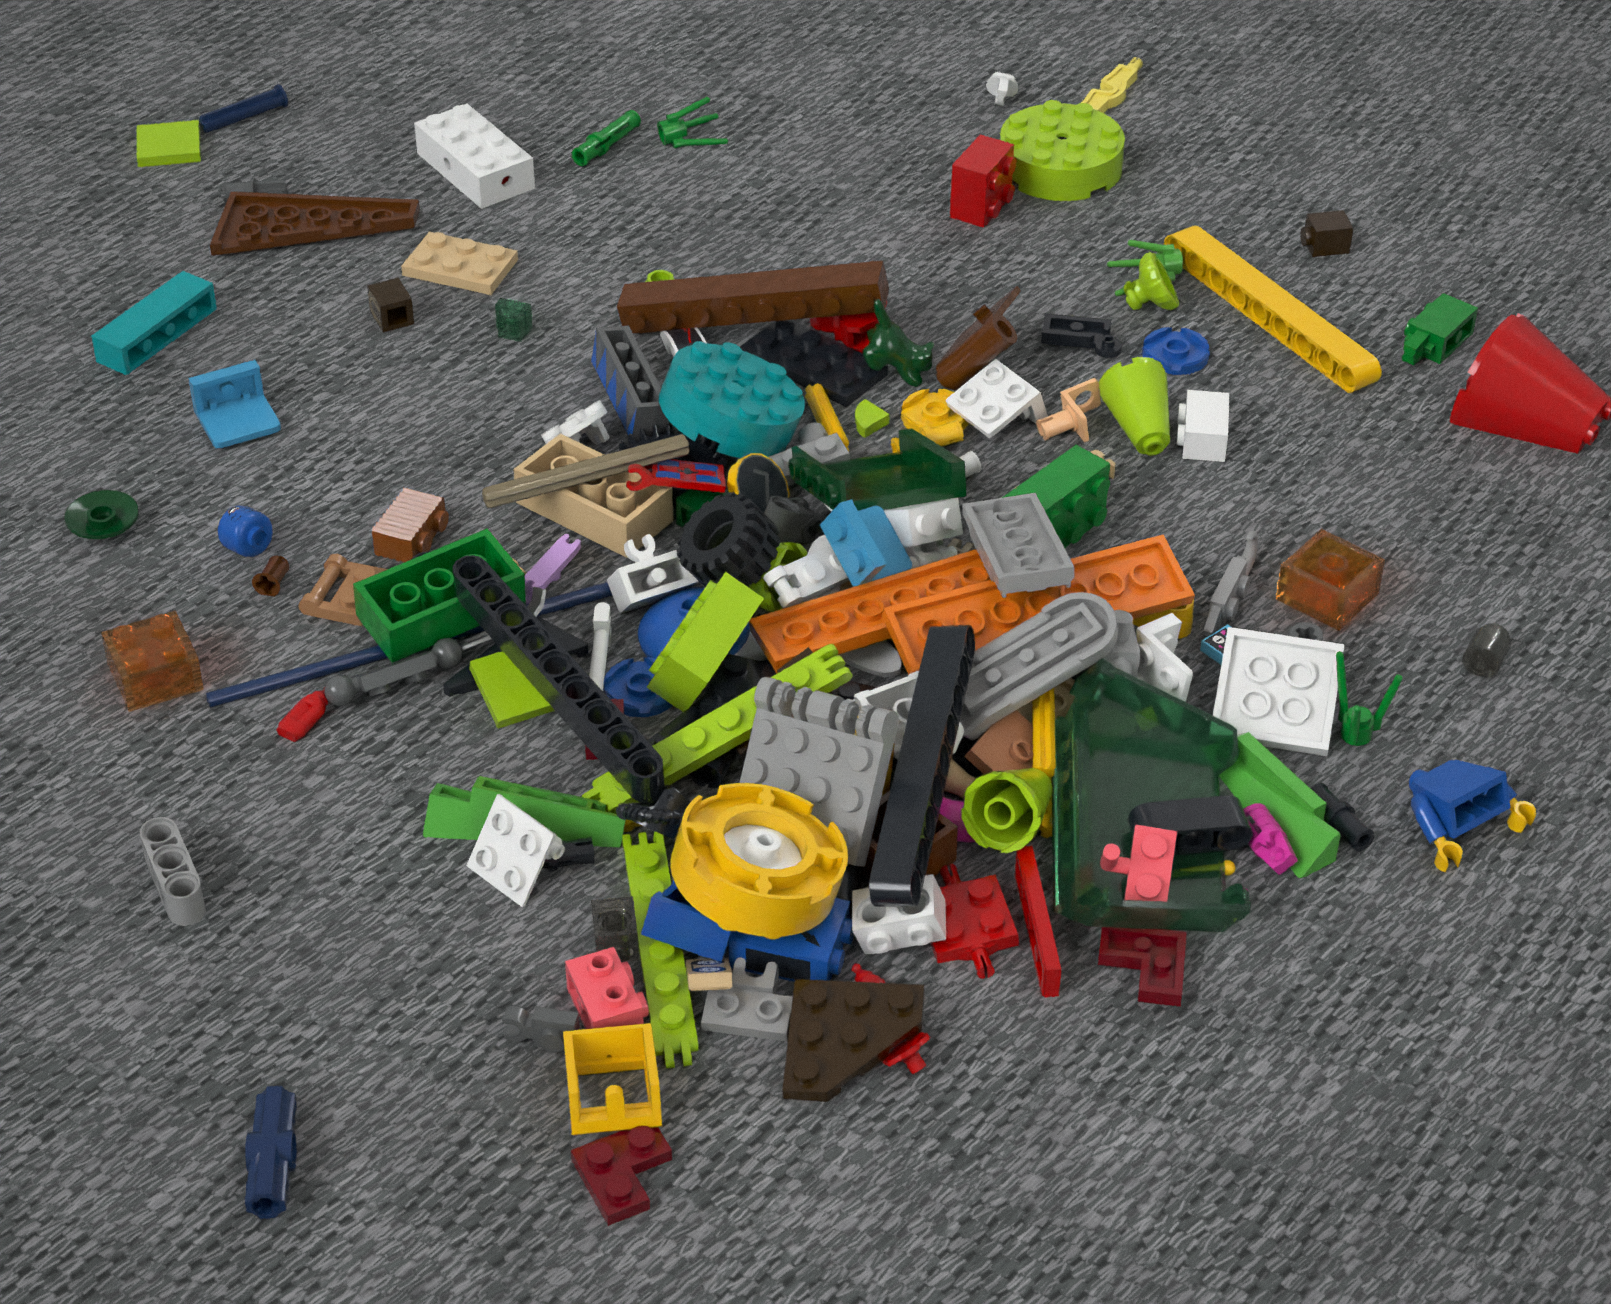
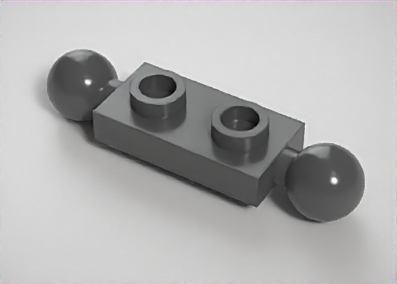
M442 638L434 644L431 651L420 652L396 662L351 676V679L344 675L333 676L325 684V696L330 703L343 706L350 703L355 693L360 691H368L370 696L387 692L392 689L391 682L404 678L405 684L426 678V670L437 667V665L442 668L456 666L462 658V648L456 640Z

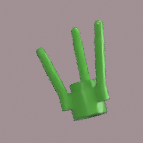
M1128 241L1129 246L1157 251L1154 254L1163 264L1171 281H1175V275L1181 274L1183 257L1180 249H1175L1174 244L1160 245L1144 241ZM1141 259L1109 261L1107 266L1138 267ZM1123 288L1115 291V295H1125Z

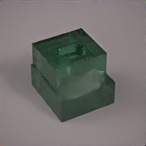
M500 298L497 301L495 313L498 337L522 342L524 337L533 328L531 304Z

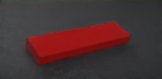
M1025 846L1020 850H1016L1014 876L1041 995L1044 998L1058 997L1062 969L1033 846Z

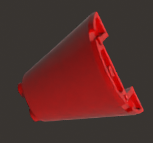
M1517 313L1516 316L1513 314L1508 316L1495 329L1481 348L1468 371L1471 375L1467 379L1466 390L1461 388L1458 392L1451 412L1450 423L1578 454L1585 444L1591 445L1595 441L1600 431V426L1597 424L1601 423L1604 419L1607 421L1611 419V397L1528 318Z

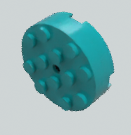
M696 341L693 345L680 349L673 357L659 393L661 410L675 428L693 441H696L698 434H701L708 439L720 443L716 452L736 458H742L750 453L763 454L769 457L785 451L805 410L803 392L786 375L787 371L785 368L745 352L738 345L730 342L718 345Z

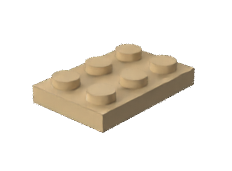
M429 232L402 264V276L492 295L518 261L517 250L504 248L500 245H489L475 242L472 239H461L439 232Z

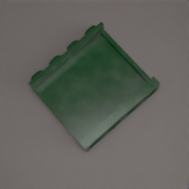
M912 428L899 430L900 452L822 464L799 447L794 446L792 447V458L788 461L791 479L832 510L839 503L851 499L859 511L872 506H879L883 510L967 497L965 461Z

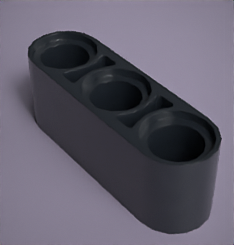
M1231 795L1147 802L1134 807L1128 815V823L1132 834H1134L1135 825L1177 831L1174 856L1235 850L1245 846L1253 837V831L1239 798Z

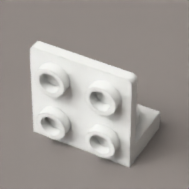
M997 359L993 360L946 399L949 408L988 438H992L1017 416L1023 420L1029 418L1035 424L1036 420L1048 417L1041 392Z
M1173 613L1136 629V637L1140 648V661L1134 691L1145 706L1153 704L1158 718L1171 729H1175L1180 725L1193 676L1192 670L1174 654L1178 644L1177 639L1182 621Z

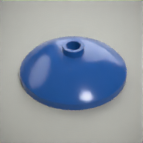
M705 587L686 588L661 598L647 610L638 627L639 644L647 657L656 659ZM749 622L728 654H737L746 643L750 634Z

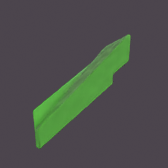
M1249 732L1241 733L1231 738H1220L1202 747L1201 754L1232 794L1239 798L1243 808L1256 803L1264 804L1284 830L1298 859L1290 867L1298 878H1304L1336 861L1341 834L1323 821L1326 802Z
M479 776L472 786V791L437 783L429 795L423 830L424 837L478 840L497 794L502 795L551 830L562 841L592 837L593 846L620 848L626 820L620 819L617 814L605 812L606 805L598 800Z

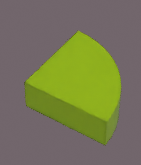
M864 399L855 410L857 432L864 438L868 437L889 424L890 414Z

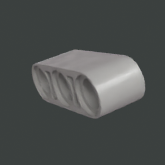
M165 817L152 818L146 821L140 829L147 867L169 919L177 925H193L199 922L206 913L200 878L176 823Z

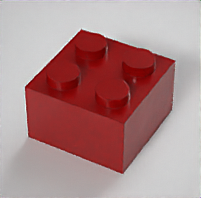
M979 135L952 164L950 218L985 227L992 218L996 219L1005 203L1011 202L1015 192V186L1012 184V175L1017 163L1016 158H1014V144Z

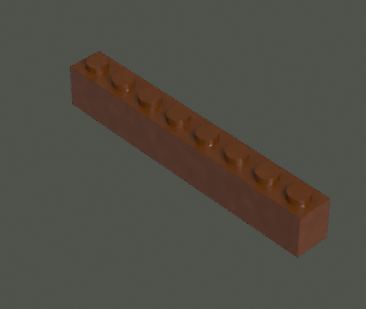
M883 260L624 284L617 304V310L622 326H629L632 333L874 313V301L877 299L882 301L885 308L889 284Z

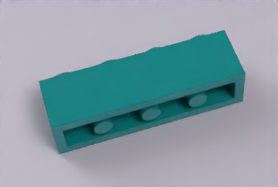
M181 271L91 336L96 362L128 375L217 309L213 283L188 272Z

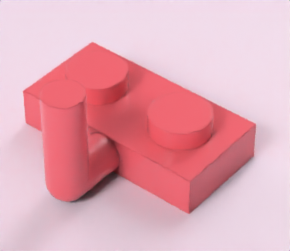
M1135 825L1130 858L1120 857V849L1115 844H1108L1104 847L1100 860L1101 868L1108 872L1127 875L1123 909L1165 915L1177 831Z

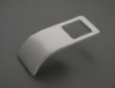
M533 587L532 598L527 606L535 617L544 607L547 591L538 587ZM483 631L458 641L462 650H465L492 638Z

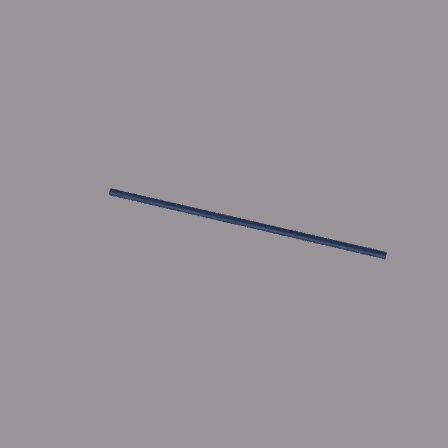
M608 582L545 599L544 607L537 616L613 595ZM477 626L452 637V639H459L485 630L481 626ZM377 645L205 693L206 699L211 708L387 659L388 657Z

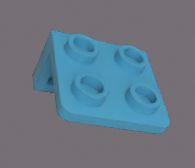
M256 360L188 378L194 412L215 448H224L277 433L281 430L280 421L264 396L260 367Z
M852 499L839 503L820 524L853 587L912 568V561L884 510L879 506H872L858 511Z

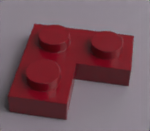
M1102 922L1098 965L1140 970L1137 1002L1181 1007L1187 932Z
M637 1126L631 1130H621L572 1149L571 1160L609 1226L650 1209V1199L636 1174L671 1161L672 1149L659 1127Z

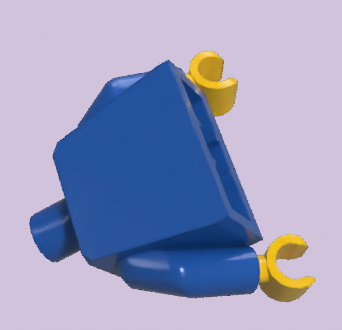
M1449 760L1429 772L1421 769L1416 770L1409 779V787L1413 792L1411 800L1412 811L1429 844L1436 845L1438 851L1434 864L1436 868L1443 872L1447 871L1449 865L1447 857L1452 859L1455 865L1459 867L1463 852L1459 844L1447 841V836L1454 839L1508 809L1511 813L1507 819V824L1515 832L1522 833L1527 824L1532 825L1536 817V808L1533 804L1516 800L1515 797L1518 794L1507 783L1506 772L1492 767H1484L1460 760Z

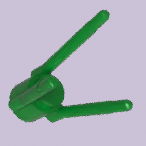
M705 97L676 113L666 115V120L657 122L658 134L664 146L673 144L674 148H679L682 146L728 143L726 138L683 139V137L687 136V128L718 118L717 113L686 122L681 118L709 103V97Z
M1339 651L1336 653V670L1339 696L1338 720L1342 722L1340 735L1349 745L1362 746L1371 740L1373 731L1381 729L1382 719L1403 677L1400 674L1395 676L1375 715H1372L1366 707L1359 705L1349 709L1344 654Z

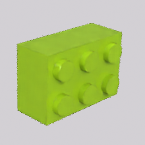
M727 572L724 573L717 584L710 580L648 670L654 676L647 685V688L682 712L689 709L708 684L764 598Z

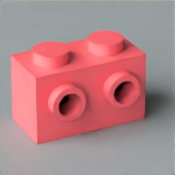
M614 947L565 961L567 989L585 1029L644 1024L643 1018L649 1016L645 996L642 991L635 992L631 967L627 961L621 963Z

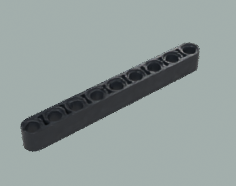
M467 555L458 559L453 565L456 597L462 606L633 799L642 803H651L658 800L665 790L663 759L660 754L484 559L475 555Z
M971 625L931 626L928 631L870 875L869 893L871 903L875 907H915L920 902L975 654V635Z

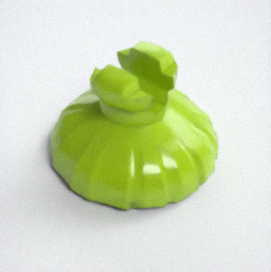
M1148 252L1144 254L1139 263V278L1133 282H1125L1123 287L1126 294V302L1133 310H1139L1143 304L1149 301L1162 309L1174 310L1179 306V300L1167 271L1154 253Z

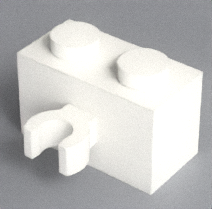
M650 534L642 538L645 547L644 551L637 550L632 539L624 544L625 554L635 563L618 568L607 579L619 614L655 603L666 595L679 590L692 588L699 581L679 562L680 558L677 556V550L654 557L655 541Z

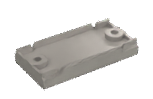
M1036 493L962 504L963 517L969 527L970 537L991 581L995 582L1003 598L1006 597V594L1015 592L1039 591L1061 585H1066L1067 588L1071 587V580L1074 578V565Z

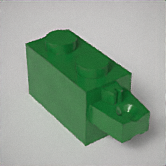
M1444 293L1432 303L1429 302L1416 318L1413 317L1408 321L1405 327L1404 335L1406 337L1404 339L1402 361L1415 365L1423 358H1427L1441 364L1473 334L1478 307Z

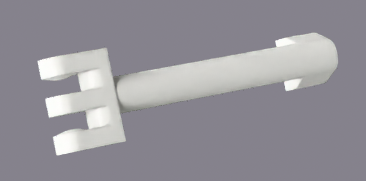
M601 602L595 606L594 639L589 677L603 691L607 651L611 644L612 629L610 606L607 603Z

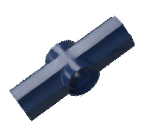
M283 1086L266 1087L264 1092L257 1094L253 1132H248L246 1136L245 1158L248 1178L246 1182L245 1206L247 1213H252L258 1216L259 1219L276 1218L278 1214L286 1211L290 1172H294L296 1169V1163L292 1162H296L297 1142L294 1131L297 1102L295 1093L285 1090Z

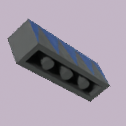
M596 327L591 362L628 436L632 434L635 440L640 441V429L643 428L646 435L652 437L654 424L657 425L658 431L661 434H665L668 419L662 412L659 404L661 387L630 327Z

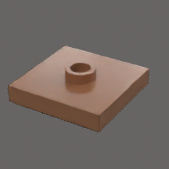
M1016 710L992 724L964 757L983 774L994 771L1033 768L1032 723ZM1056 745V768L1054 773L1068 757Z

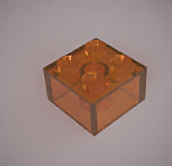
M1320 529L1281 564L1276 600L1340 631L1379 594L1385 559Z
M176 610L101 632L108 667L129 712L204 690L198 656Z

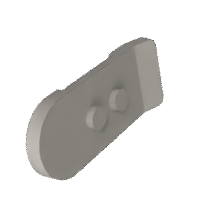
M1086 592L1066 594L1045 605L1040 613L977 649L974 654L960 723L964 728L963 736L972 741L977 739L992 724L1109 654L1116 644L1119 632L1116 615L1112 606L1105 599L1095 594Z

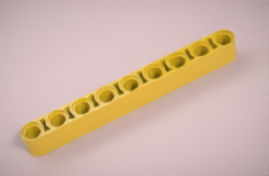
M1194 225L1165 238L1164 245L1174 244L1175 249H1180L1183 257V269L1347 393L1355 392L1380 380L1382 369L1374 355L1199 226Z

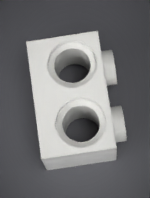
M933 874L925 876L920 902L915 907H875L871 903L869 887L852 891V931L864 954H882L890 950L916 945L922 946L931 942L946 940L945 898Z

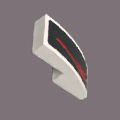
M698 328L660 331L666 350L673 357L680 349L693 345L696 341L706 343Z

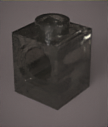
M633 896L591 900L595 952L614 947L621 963L625 961H639L638 932Z

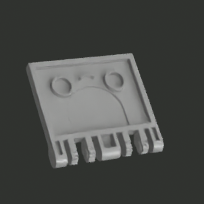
M770 677L761 678L755 691L754 701L757 709L739 783H755L780 788L814 804L811 814L819 819L827 828L829 823L834 822L842 833L848 849V864L865 867L898 728V714L895 711L881 707L875 708V706L867 704L860 710L855 700H844L840 696L821 691L813 692L807 687L798 689L796 693V688L792 683H783Z

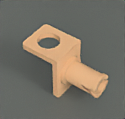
M1096 378L1061 391L1063 410L1036 420L1038 432L1045 441L1068 430L1076 431L1084 442L1089 441L1087 418L1084 413L1101 405L1099 382ZM1091 391V397L1086 403L1081 405L1075 403L1080 393Z

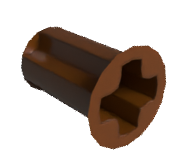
M272 556L262 573L256 574L252 579V586L255 591L267 596L279 594V583L290 568L288 561L282 556Z

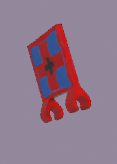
M670 459L645 467L639 464L628 466L629 473L636 472L641 476V479L637 482L626 481V487L632 491H639L651 485L725 493L726 483L723 465Z

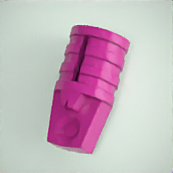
M1261 803L1249 805L1244 808L1246 816L1250 815L1255 823L1252 824L1249 821L1253 837L1247 844L1252 848L1257 857L1263 859L1278 875H1281L1289 867L1293 866L1298 859L1286 833L1267 807Z

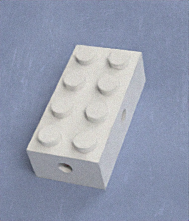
M457 105L451 110L430 115L426 119L414 123L417 154L481 209L535 189L533 157L470 105Z

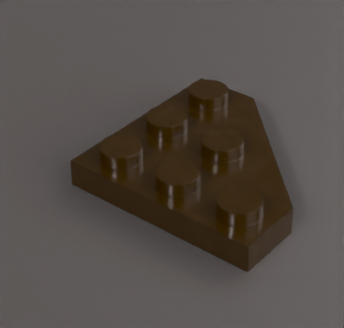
M795 979L782 1089L783 1099L828 1102L841 1092V1087L856 1075L860 1074L863 1076L889 1056L888 1051L905 1038L909 1041L922 1031L924 985Z

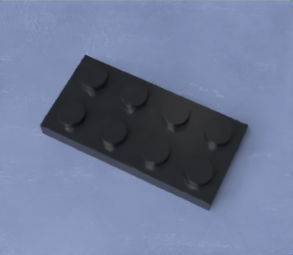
M793 320L774 321L740 346L745 352L758 356L769 363L782 366L787 371L786 375L793 382L805 388L808 385L814 386L817 383L822 385L828 399L845 407L849 406L888 376V365L884 366L880 371L873 370L866 363L862 353Z

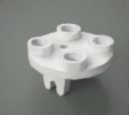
M601 400L587 408L580 409L565 419L566 422L560 426L559 424L554 426L541 436L546 444L559 434L579 442L578 439L582 437L581 435L586 433L594 444L599 445L610 438L601 420V417L607 413V410Z

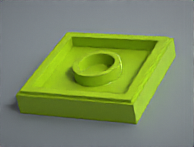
M199 120L137 125L138 167L201 162Z
M503 651L470 661L469 669L498 729L555 711Z

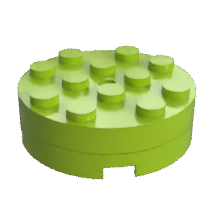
M1048 100L1044 104L1028 107L1011 114L1002 125L1000 140L1014 144V158L1017 160L1012 180L1019 184L1018 190L1027 195L1053 201L1083 200L1090 198L1091 191L1104 187L1105 191L1110 190L1121 177L1125 144L1124 132L1115 120L1093 109L1090 104L1079 103L1075 105Z

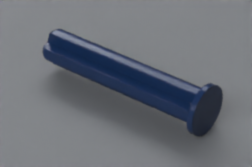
M276 84L272 90L201 115L199 117V124L202 130L208 133L279 106L288 107V98L283 87L280 84Z

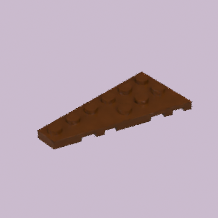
M230 192L210 243L211 256L415 228L420 212L419 200Z

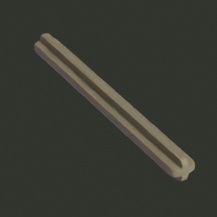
M680 434L491 485L482 489L483 501L487 508H495L628 471V466L631 464H639L645 467L678 458L689 453V443L686 437Z

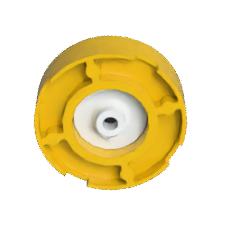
M755 783L720 785L717 795L702 800L703 797L701 795H698L689 803L682 817L670 863L672 877L678 890L696 910L716 922L720 928L726 931H738L750 935L764 936L773 940L808 931L819 925L829 915L848 864V849L842 833L834 822L829 823L827 828L819 819L811 814L814 804L780 788Z

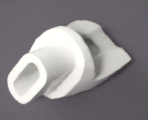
M996 72L987 81V90L996 96L994 105L1004 106L1005 97H1013L1018 91V83L1015 81L1014 76Z

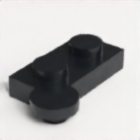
M1045 313L1041 344L1095 349L1098 355L1105 358L1116 357L1122 351V343L1110 335L1112 319Z

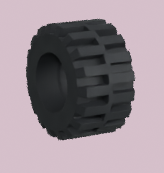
M734 492L727 493L725 496L722 494L718 495L711 502H705L698 511H695L690 516L691 519L682 528L683 534L678 538L677 544L679 548L677 549V556L680 558L679 562L704 587H706L710 580L717 584L725 572L747 587L753 582L756 584L761 579L760 576L772 566L770 563L776 558L778 553L776 548L780 545V538L777 536L779 531L774 522L745 495L741 493L737 495Z

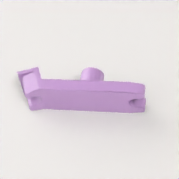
M564 534L525 575L526 604H529L531 601L533 587L545 589L552 581L560 579L561 571L577 555L581 548V541L579 539L569 544V534Z

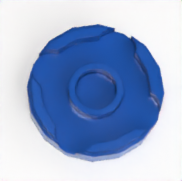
M1172 327L1155 330L1145 337L1142 348L1143 357L1153 358L1161 362L1166 373L1173 375L1191 374L1200 371L1207 365L1210 355L1208 341L1201 334L1187 328H1181L1180 332L1172 331Z
M643 657L644 662H634V658L623 660L612 666L605 675L603 692L609 699H623L624 715L629 717H649L661 714L673 706L647 688V685L654 676L648 670L656 660L655 658Z

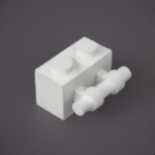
M958 498L884 510L912 561L911 569L958 555L955 547H946L943 544V539L963 535ZM921 544H925L926 552L921 551Z

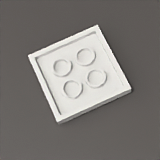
M1228 627L1210 738H1231L1241 733L1249 732L1264 747L1327 756L1338 690L1336 653L1344 651V644Z

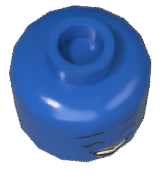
M241 505L234 506L223 514L217 530L218 539L221 544L243 557H254L261 554L267 549L273 534L272 523L266 515L248 506Z

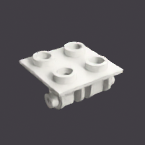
M497 794L466 866L523 907L528 901L545 859H559L563 855L565 847L562 845V839L556 836L555 833L505 797Z

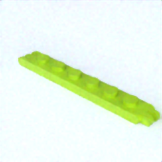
M828 644L771 678L780 680L783 683H792L796 688V693L798 689L803 687L810 688L813 692L829 693L850 681L853 674L848 667H845L846 663L838 655L835 645ZM757 686L653 745V748L663 759L665 785H671L750 739L757 709L754 701ZM609 771L596 778L592 782L594 788L582 795L584 798L600 801L606 805L605 812L616 814V807L620 803H640L627 793Z
M654 831V843H648L646 832L638 833L639 844L632 845L630 834H622L623 852L645 995L649 1010V1021L652 1026L655 1055H664L666 1069L675 1068L674 1054L681 1053L683 1067L692 1066L691 1052L699 1051L683 949L641 935L651 897L658 891L664 892L672 885L664 837L662 834Z

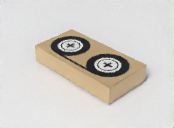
M723 958L722 961L712 959L686 960L688 988L691 991L722 990L732 987V971L728 958Z

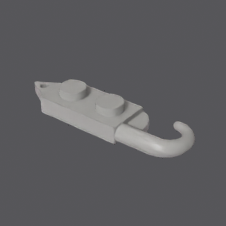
M1254 530L1249 531L1246 536L1247 543L1242 556L1232 557L1210 600L1208 618L1203 630L1205 632L1213 634L1224 627L1227 619L1233 621L1239 606L1238 597L1245 598L1250 585V577L1248 575L1253 567L1258 547V535Z

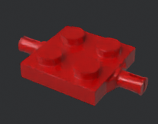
M949 864L950 873L947 865H944L940 869V874L945 886L939 888L945 898L946 940L930 943L937 963L955 960H972L977 976L980 979H985L986 971L987 977L990 978L995 973V969L989 956L998 950L1019 946L1018 932L997 877L994 874L962 882L956 865Z

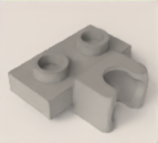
M742 957L737 958L732 972V987L730 989L708 990L701 1020L702 1030L787 1042L793 997L776 994L779 983L777 964L769 962L761 976L751 977L745 972V959Z

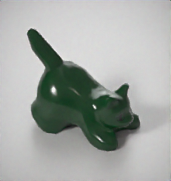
M880 299L875 300L874 313L879 322L874 328L869 329L867 334L870 343L863 349L866 363L871 369L880 371L886 365H892L906 383L914 387L920 386L923 381L920 372L929 371L932 367L934 343L928 342L925 345H918L912 342L901 327L891 321Z

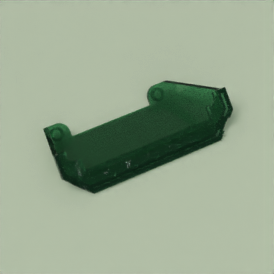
M1101 658L1076 679L1069 692L1075 698L1065 718L1058 715L1055 720L1056 768L1052 777L1053 911L1061 916L1091 927L1224 932L1238 921L1244 919L1250 913L1251 908L1249 891L1245 886L1236 883L1226 889L1224 851L1174 856L1167 901L1124 900L1127 875L1103 870L1100 866L1103 849L1108 844H1115L1119 847L1120 857L1130 858L1133 834L1128 823V815L1134 807L1147 802L1220 796L1219 775L1237 761L1240 754L1237 729L1233 725L1114 667L1107 660Z

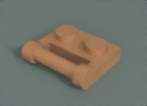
M331 554L324 563L325 570L311 592L305 594L299 602V610L304 615L362 626L363 624L356 616L353 583L387 569L348 562L342 555ZM337 577L345 578L331 602L323 601Z

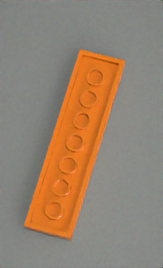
M1159 535L1071 558L1074 565V578L1071 580V587L1069 588L1066 585L1054 586L1039 591L1009 593L1003 598L995 582L987 580L885 607L882 618L909 675L920 669L928 631L931 626L971 625L975 635L976 651L1040 613L1045 605L1066 594L1076 592L1095 594L1105 599L1112 606L1113 610L1129 612L1133 619L1191 604L1195 594L1165 536Z
M975 549L751 618L749 620L750 632L778 674L777 670L808 647L814 653L828 644H834L839 655L890 639V633L882 618L885 607L991 579Z

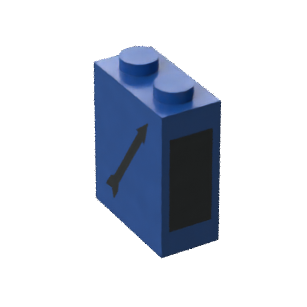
M836 898L829 915L819 925L803 933L773 940L764 936L732 931L729 938L730 967L733 968L735 960L742 957L746 961V972L762 975L766 965L769 962H775L779 969V979L795 982V979L830 981L833 974L840 975L845 957V951L842 950L844 943L851 944L854 937L852 919H850V901Z

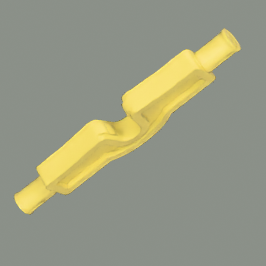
M1135 57L1127 65L1119 64L1112 72L1101 79L1100 90L1091 89L1081 103L1090 104L1093 109L1102 113L1109 108L1121 104L1126 97V90L1137 80V72L1143 66L1141 59L1138 58L1136 60Z

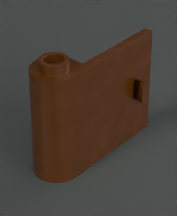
M1018 286L1013 288L990 309L984 304L973 314L977 320L961 333L936 365L937 379L944 388L957 391L1001 352L1006 351L1017 341L1015 329L1003 314L1021 292Z

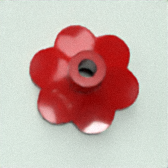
M920 1032L911 1040L902 1042L882 1061L883 1064L889 1067L898 1062H904L911 1074L917 1073L926 1066L925 1061L919 1054V1050L922 1045L929 1041V1034Z

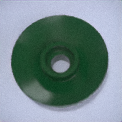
M100 490L87 493L74 500L67 507L64 518L67 528L73 534L86 539H106L117 536L131 528L138 519L139 509L134 498L126 493L115 490Z

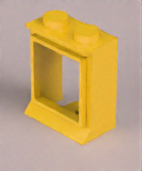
M651 1023L563 1031L572 1135L631 1130L637 1126H648L650 1128L662 1126L660 1084ZM644 1069L648 1102L624 1104L623 1089L618 1085H611L605 1090L606 1106L581 1108L578 1075Z

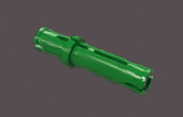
M628 110L601 131L591 133L583 144L572 150L571 156L573 161L579 166H584L596 156L601 157L606 154L611 145L640 126L641 119L638 113L634 110Z

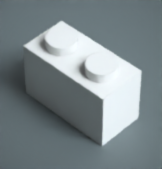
M1187 390L1186 404L1179 403L1176 445L1183 446L1182 459L1225 462L1228 440L1229 393Z

